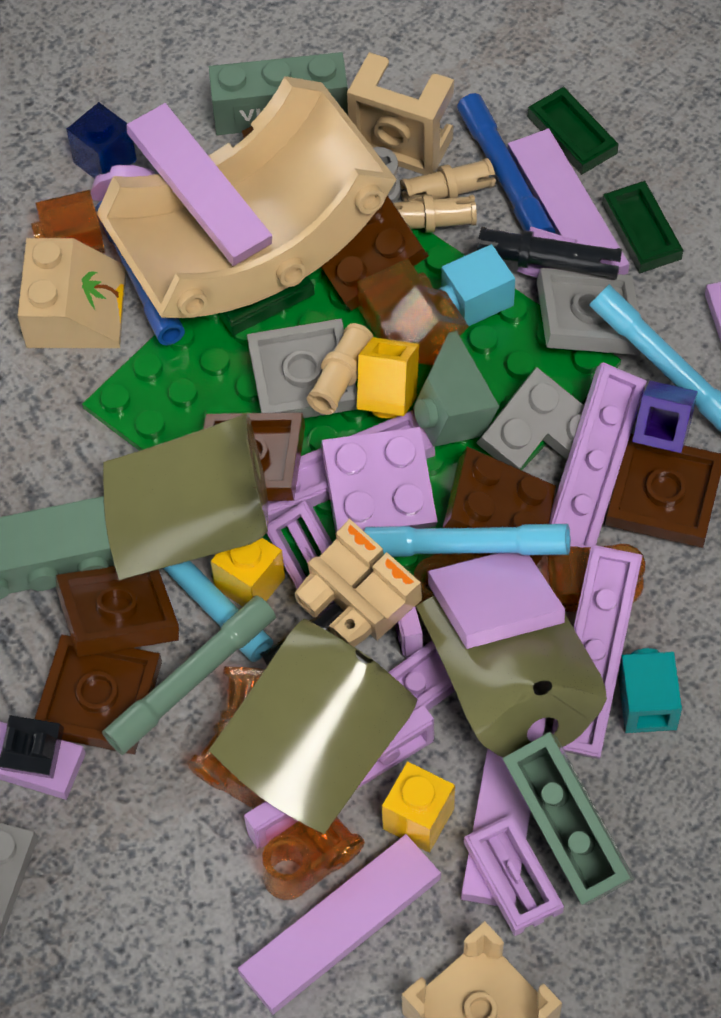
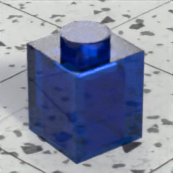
M98 102L66 128L73 162L94 179L97 175L109 173L112 166L131 165L137 158L134 141L127 134L128 123Z

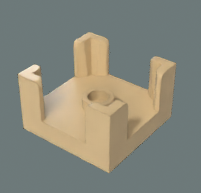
M369 52L347 91L348 117L372 148L385 147L391 150L397 157L399 167L424 175L436 172L453 139V125L446 124L444 129H441L440 120L453 97L454 79L439 74H432L419 99L412 98L377 86L389 65V60L386 57Z
M484 921L464 940V953L427 986L426 980L421 977L402 993V1014L406 1018H560L562 1002L545 984L540 985L537 992L503 956V940Z

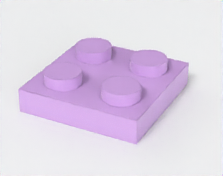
M420 427L322 440L321 450L335 532L349 518L363 531L366 527L410 526L422 529L436 526L438 521Z

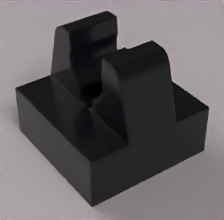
M9 715L0 754V769L53 779L64 727L60 723Z

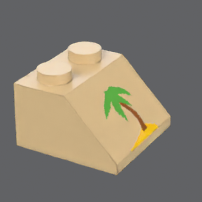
M26 238L18 308V320L26 348H120L127 273L124 265L74 238Z

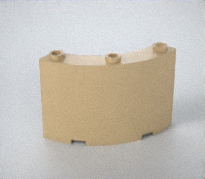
M284 76L267 106L251 123L254 130L234 147L227 143L208 155L272 234L271 245L235 266L231 265L160 174L136 177L113 176L98 209L97 216L161 318H193L228 312L251 305L273 296L288 287L299 284L306 276L316 271L341 251L370 221L376 211L382 207L397 179L322 82Z

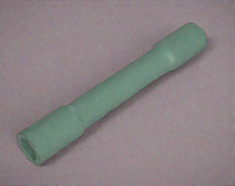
M255 595L222 625L219 632L148 695L133 703L102 731L108 743L118 753L124 755L158 724L163 715L236 650L245 647L276 619V615L270 605L260 596Z

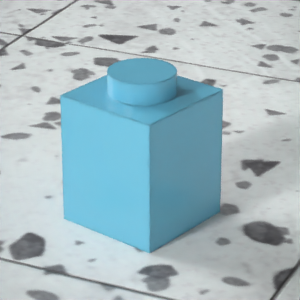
M492 244L442 266L441 288L438 289L440 302L449 315L453 313L456 315L464 328L514 306L515 277Z

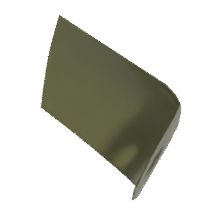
M248 412L180 438L103 462L106 529L119 580L250 545L261 539L268 532L267 488Z
M435 595L416 605L447 671L468 722L483 746L504 758L531 743L527 737L529 728L536 721L547 717L557 720L558 728L554 735L558 738L562 747L577 739L601 712L607 700L602 676L566 614L565 623L466 649ZM539 681H549L552 684L551 690L543 695H536L533 686Z
M304 618L288 634L271 662L209 751L223 766L260 798L299 822L325 834L377 760L408 721L418 699L373 659ZM356 655L359 656L360 658H362L364 661H366L367 664L361 662V661L356 657Z

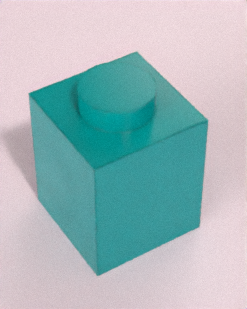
M643 648L633 651L631 654L622 655L618 680L625 733L677 730L682 705L675 653L660 652L653 648Z

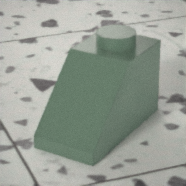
M457 331L448 333L413 407L416 421L425 430L433 447L481 437L489 427L499 408L497 401Z

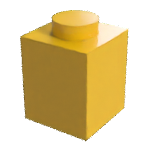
M375 337L370 339L360 352L358 358V410L372 411L373 415L380 418L405 416L417 398L419 344Z
M264 538L250 545L217 553L210 561L215 586L225 596L242 607L255 595L267 601L285 579L282 550Z
M407 761L382 804L383 830L399 838L407 834L417 847L430 853L454 811L455 784Z

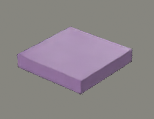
M496 553L428 571V585L466 649L565 623V608L530 555Z

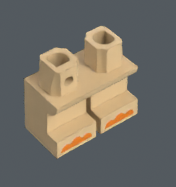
M350 518L336 532V540L320 556H315L307 563L310 575L305 578L295 592L298 604L315 618L332 601L339 605L344 612L329 625L330 632L353 647L364 641L369 635L378 641L422 601L421 582L389 553L386 552L384 554L383 548Z

